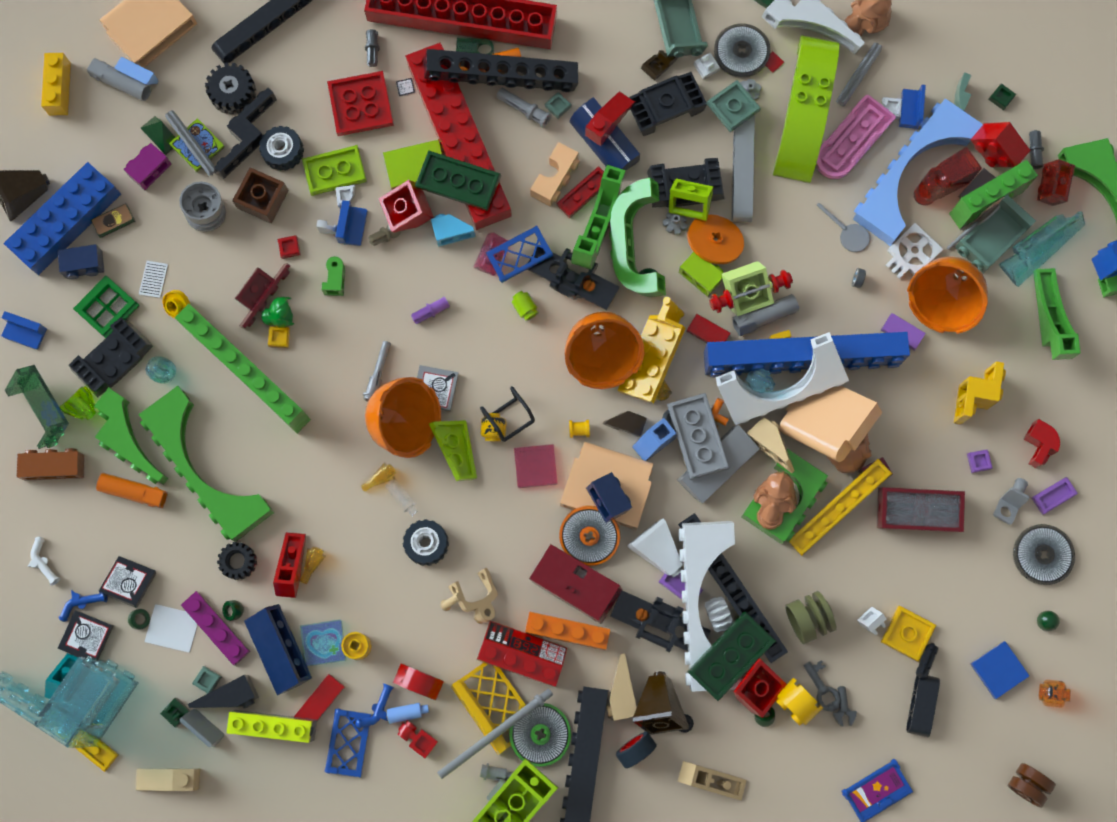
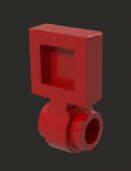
M408 720L406 723L403 722L398 729V735L405 741L412 739L413 741L409 747L426 759L438 741L423 729L416 734L415 730L417 727Z

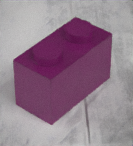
M150 143L148 146L143 147L140 153L130 160L123 170L145 191L172 163L159 149Z

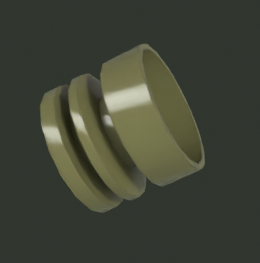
M819 591L812 593V597L810 595L805 596L806 606L799 599L785 605L790 624L802 644L817 639L815 629L824 636L827 634V630L833 632L837 628L832 609Z

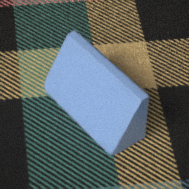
M121 57L115 66L116 70L146 85L159 82L153 72L124 57Z

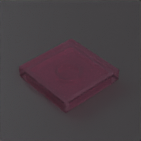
M554 444L514 448L518 488L557 485Z

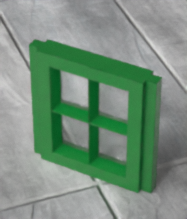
M105 275L73 309L103 337L107 338L114 331L110 325L120 317L127 319L140 305Z

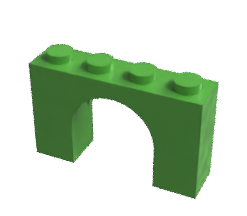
M1025 160L963 196L949 214L958 228L962 229L974 222L984 210L1001 198L1008 195L1013 199L1022 194L1036 179L1038 174L1028 160Z
M789 449L787 451L795 471L790 473L778 463L774 469L778 472L784 471L796 484L799 490V503L792 513H784L782 524L771 530L765 529L759 524L757 512L761 505L755 503L754 499L741 516V518L780 544L784 543L785 540L787 542L791 540L795 533L793 528L796 524L800 525L806 517L803 514L807 507L809 509L812 508L817 500L814 496L818 491L822 492L828 484L825 481L828 475Z

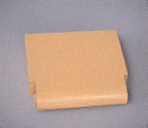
M123 0L99 20L107 30L106 33L112 42L131 62L143 68L197 25L194 16L179 0Z
M843 386L832 387L821 394H814L806 397L803 401L789 404L785 409L787 414L780 423L779 431L833 460L841 462L846 458L851 449L854 451L857 449L882 414L878 403Z
M584 442L579 459H574L560 506L571 510L582 506H596L586 487L591 482L612 472L619 479L621 488L630 498L632 506L627 513L615 520L618 525L637 530L652 483L648 479L652 473L653 463Z

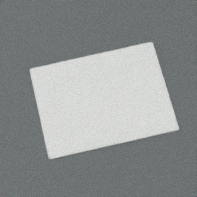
M155 604L145 642L189 653L197 623L186 611Z

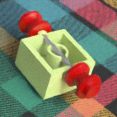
M757 261L722 273L725 287L723 295L718 297L716 294H712V299L709 300L711 309L713 311L716 310L717 313H721L722 308L727 306L733 313L740 316L774 304L771 289L774 293H778L779 288L783 286L789 289L793 279L791 274L785 270H781L780 275L776 277L773 274L767 275L766 267Z

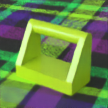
M675 179L670 189L669 213L707 221L713 186ZM681 198L704 203L703 212L675 207L676 200Z

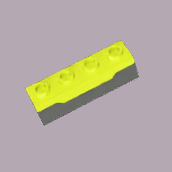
M235 710L229 712L226 733L309 743L315 740L317 719Z

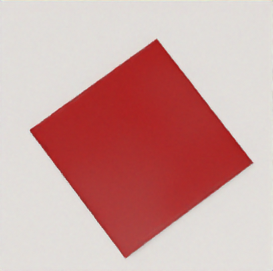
M773 51L763 61V64L771 72H774L784 63Z

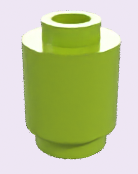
M520 291L513 296L514 300L511 303L525 321L532 319L539 313L537 311L538 307L528 292L523 293V291Z

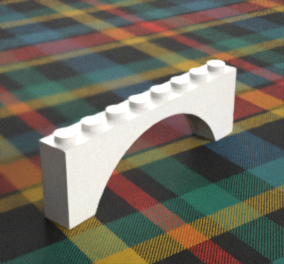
M732 521L682 523V529H679V541H683V549H680V562H684V570H681V582H685V591H682V603H686V611H683V624H687V632L683 633L684 644H688V652L684 653L685 665H689V669L712 646L703 632L699 618V592L703 578L710 565L723 551L735 544L734 523ZM685 673L686 686H690L692 692L707 691L689 673ZM741 678L729 690L736 689L741 682Z

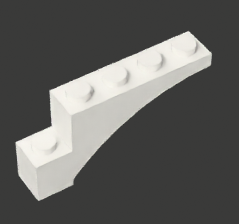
M774 0L762 15V18L774 29L777 27H797L811 30L834 39L854 55L865 43L859 34L854 33L845 21L840 20L833 10L826 7L820 0H800L795 7L790 0Z

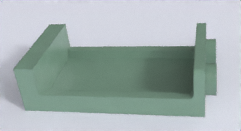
M654 0L667 57L675 56L678 58L684 55H701L708 44L707 42H702L692 0Z
M1008 195L1000 201V208L989 219L977 225L955 246L958 253L962 257L967 258L982 273L989 269L1036 222L1033 217Z

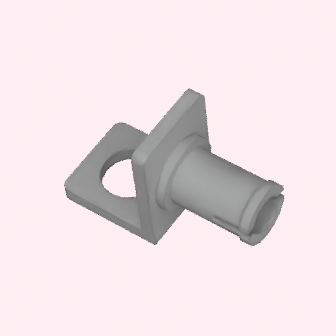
M1017 478L1014 486L1000 498L993 514L994 517L1008 525L1013 523L1019 508L1030 498L1024 494L1028 486V482L1025 479ZM1005 507L1009 509L1011 516H1003L1001 514V508Z

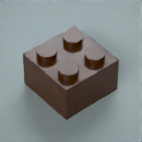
M250 167L232 201L237 209L272 224L289 190L283 181Z

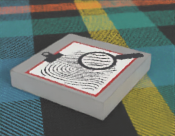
M420 365L417 378L424 380L425 384L434 389L439 399L441 410L451 412L459 373Z

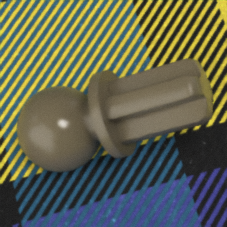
M388 224L386 228L381 227L380 231L370 235L368 239L370 244L376 246L384 241H390V237H398L401 231L391 232Z

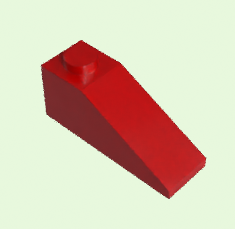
M619 91L586 125L585 136L599 146H602L634 105L635 101Z
M285 533L273 580L276 596L296 598L306 534Z

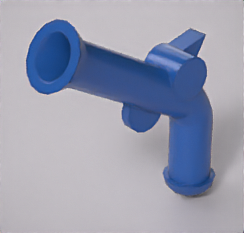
M71 590L72 599L66 602L58 618L60 621L66 622L74 606L84 609L86 604L107 602L108 597L100 593L82 596Z
M383 683L384 688L378 704L372 705L373 716L363 719L358 718L355 722L357 728L375 725L380 719L388 721L384 708L394 687Z

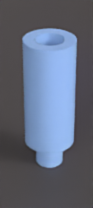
M420 703L387 709L389 724L422 718V714L429 713L428 704L421 706Z

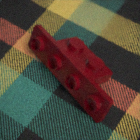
M288 263L283 264L274 278L259 267L255 269L234 298L250 310L239 327L245 329L252 326L256 320L255 314L258 310L261 312L267 305L266 299L269 295L273 296L278 290L277 284L281 279L285 280L289 275L290 271L288 269L291 265Z

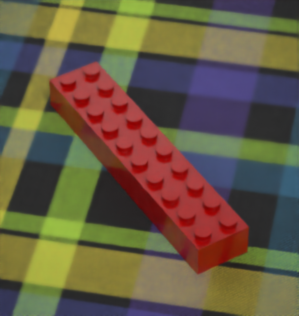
M366 0L364 9L366 19L369 22L550 50L557 19V5L529 0Z
M441 42L405 55L408 68L445 156L495 172L459 84L451 83L447 80L431 81L424 79V57L426 50H444ZM441 65L442 68L449 69L447 66ZM500 182L488 211L465 204L476 230L512 217L510 205Z

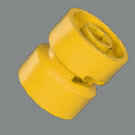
M351 632L343 638L341 648L344 655L348 658L362 660L370 654L372 644L366 635L359 632Z

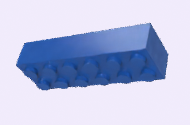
M87 162L3 244L39 276L58 257L57 250L66 249L92 224L91 219L100 216L121 193Z

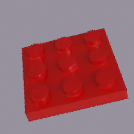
M383 71L327 81L337 136L394 126Z

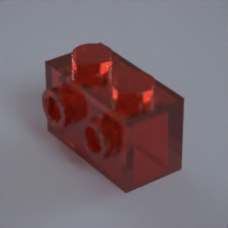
M1060 159L1044 164L1037 200L1051 206L1068 202L1075 165Z

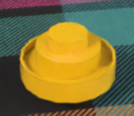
M172 290L163 296L162 303L165 312L172 318H175L190 304V301L180 290Z

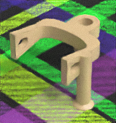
M487 567L477 573L488 590V594L482 600L467 602L459 581H456L448 586L453 596L442 600L440 603L441 608L444 611H449L451 606L458 602L464 612L475 611L474 619L477 623L482 624L491 621L495 617V610L491 601L497 597L498 593Z

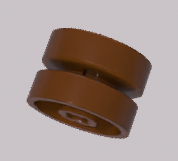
M1021 763L1016 770V774L1020 778L1013 776L1007 786L1026 801L1042 808L1048 799L1044 793L1050 795L1056 784L1038 770Z

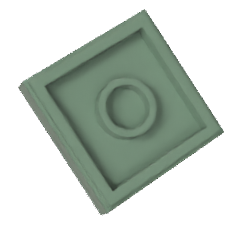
M738 80L707 101L709 108L729 132H732L761 110L760 106Z

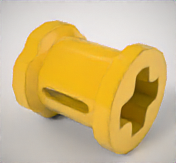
M569 420L570 438H573V436L590 437L589 420L585 422Z

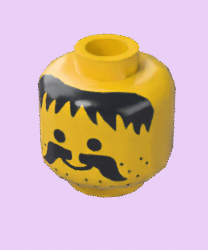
M489 413L505 437L506 419L500 417V413ZM483 417L481 419L480 435L485 438V441H501L497 431L487 417Z

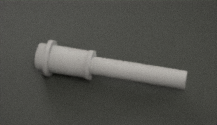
M383 341L373 376H370L366 392L363 393L364 400L367 402L382 382L380 377L391 344L388 341Z
M487 763V765L482 764L480 777L484 778V780L487 778L497 781L503 779L505 781L509 779L512 772H507V769L489 766V763Z

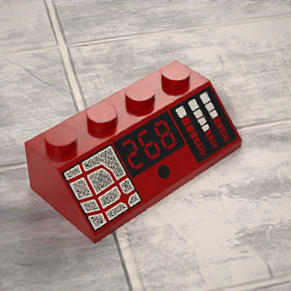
M490 621L476 660L556 687L567 648Z

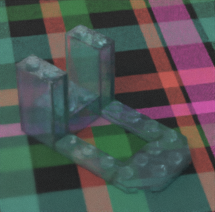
M90 656L87 658L78 657L47 704L44 697L39 694H31L28 692L30 690L29 687L22 683H15L12 681L13 677L2 671L0 673V703L67 748L95 747L139 682L134 680L135 675L129 671L124 670L122 672L117 668L119 665L110 659L107 661H97Z

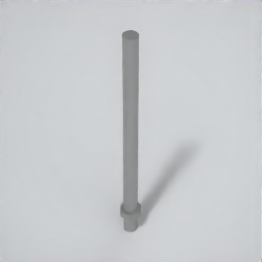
M548 688L542 694L535 695L534 700L437 772L441 779L446 777L538 706L542 707L544 702L553 696L551 690Z

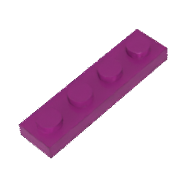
M195 591L181 604L184 610L232 665L235 666L251 652L198 591Z

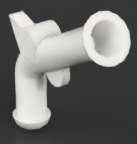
M36 537L31 550L32 560L27 567L39 568L49 580L50 586H53L61 578L57 577L47 566L48 559L39 556L45 540L42 537Z

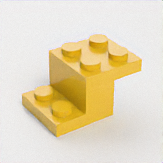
M996 361L984 372V379L969 376L959 384L954 423L963 424L972 415H975L976 408L988 410L998 403L999 400L1001 401L1003 397L1001 383L1006 376L1003 362Z

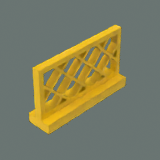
M482 663L451 685L452 690L484 736L500 725L490 720L491 711L503 713L502 724L505 721L506 713H516L506 710L508 699L516 700L519 703L518 711L526 706L500 668L493 666L495 669L494 678L482 676L484 667L488 665L486 663ZM470 677L478 678V689H469L465 681ZM482 679L493 681L492 693L480 691ZM496 682L505 683L507 686L506 695L494 693ZM479 694L491 696L489 707L479 704ZM494 696L505 698L504 710L492 708ZM502 734L490 743L497 755L511 746L510 742L507 743L504 740Z

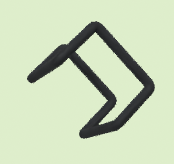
M513 386L510 387L514 398L492 413H499L519 400L528 412L531 420L505 438L483 406L480 407L484 417H487L503 442H506L535 422L531 409Z

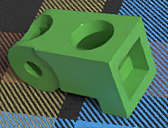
M333 256L326 262L328 281L322 282L321 290L324 295L344 296L345 266L341 258Z

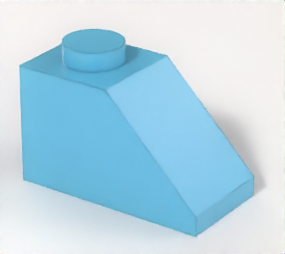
M439 214L431 219L438 247L475 237L472 226L450 214Z

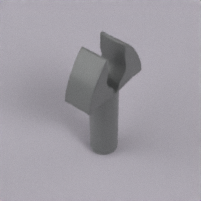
M839 686L837 689L840 695V709L837 713L832 714L836 722L843 727L842 716L845 712L849 718V726H852L857 711H851L848 708L846 687Z

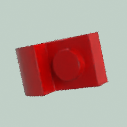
M1040 419L1031 424L1024 440L1037 447L1028 463L1032 467L1037 468L1040 465H1045L1050 455L1052 456L1059 451L1060 437L1051 425Z
M400 664L393 683L433 700L437 699L444 682L404 664Z

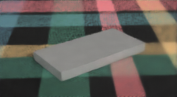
M706 393L667 404L690 480L728 470L730 467Z

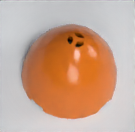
M941 257L927 263L915 273L907 288L909 307L913 314L922 324L940 333L947 331L959 334L972 329L981 321L988 305V287L982 272L969 261L958 257Z
M597 312L579 320L572 327L568 335L564 352L565 363L569 373L580 384L594 389H608L624 384L627 378L633 373L636 374L645 354L644 344L637 329L622 316L611 312Z
M397 378L382 385L374 392L366 406L365 423L370 436L378 446L395 456L412 458L423 454L431 447V441L434 437L429 423L441 421V407L434 389L430 388L423 382L424 380L419 378Z

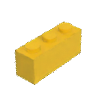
M44 53L41 107L49 116L68 115L71 62L64 53Z

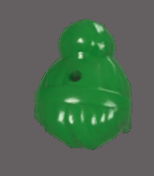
M291 297L275 298L270 308L263 310L261 314L262 322L268 326L274 325L278 328L294 325L292 323L293 314L288 305V300Z

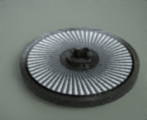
M742 23L734 24L725 28L718 35L714 45L715 60L722 70L732 76H753L766 66L770 57V43L766 35L757 27ZM739 48H740V49H744V48H745V49H746V50H745V53H744L743 51L738 52V51H739Z
M1038 524L1025 529L1017 537L1013 547V558L1018 571L1027 580L1039 585H1052L1064 580L1072 571L1075 563V550L1071 540L1062 530L1051 525ZM1046 550L1048 552L1046 554L1048 558L1042 559V553L1040 551Z

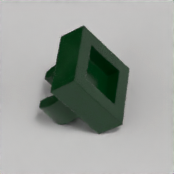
M174 698L160 714L177 728L181 724L180 718L190 712V710L181 701Z

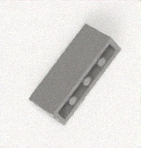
M739 425L733 426L720 438L730 467L728 470L690 480L688 471H686L677 479L699 502L704 503L760 449Z

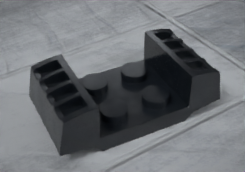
M692 72L680 76L676 75L642 89L637 94L629 97L635 101L630 110L643 136L654 133L657 125L686 113L693 117L703 112L707 106V102Z
M706 158L703 165L665 169L664 163L650 166L647 171L648 178L658 182L659 202L652 203V208H669L670 189L675 179L713 186L711 201L725 199L718 158ZM677 198L675 207L704 203Z
M122 317L110 325L114 331L84 359L78 355L69 364L71 371L97 398L108 387L111 388L120 381L153 347L127 319Z

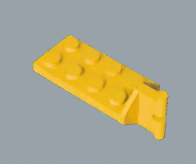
M669 297L663 299V306L659 315H649L643 329L641 338L645 354L636 374L633 373L618 388L620 393L652 404L656 400L686 329L683 325L679 324L680 319L684 316V312Z

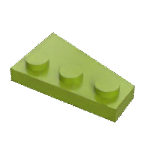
M466 420L435 421L429 423L455 480L476 479V469Z

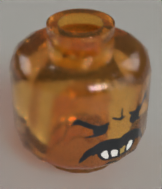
M1046 679L1043 684L1039 685V700L1042 701L1044 706L1063 708L1066 701L1070 702L1071 690L1066 689L1064 681Z

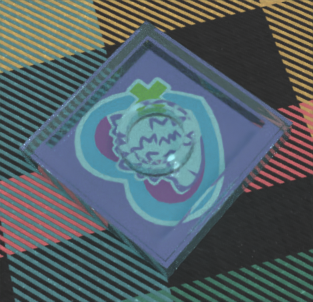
M341 619L300 625L303 656L307 667L347 661L341 648L344 638Z

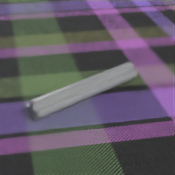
M878 43L872 45L837 98L836 102L841 106L847 104L881 52V45Z
M173 110L166 113V119L208 176L217 172L215 166Z

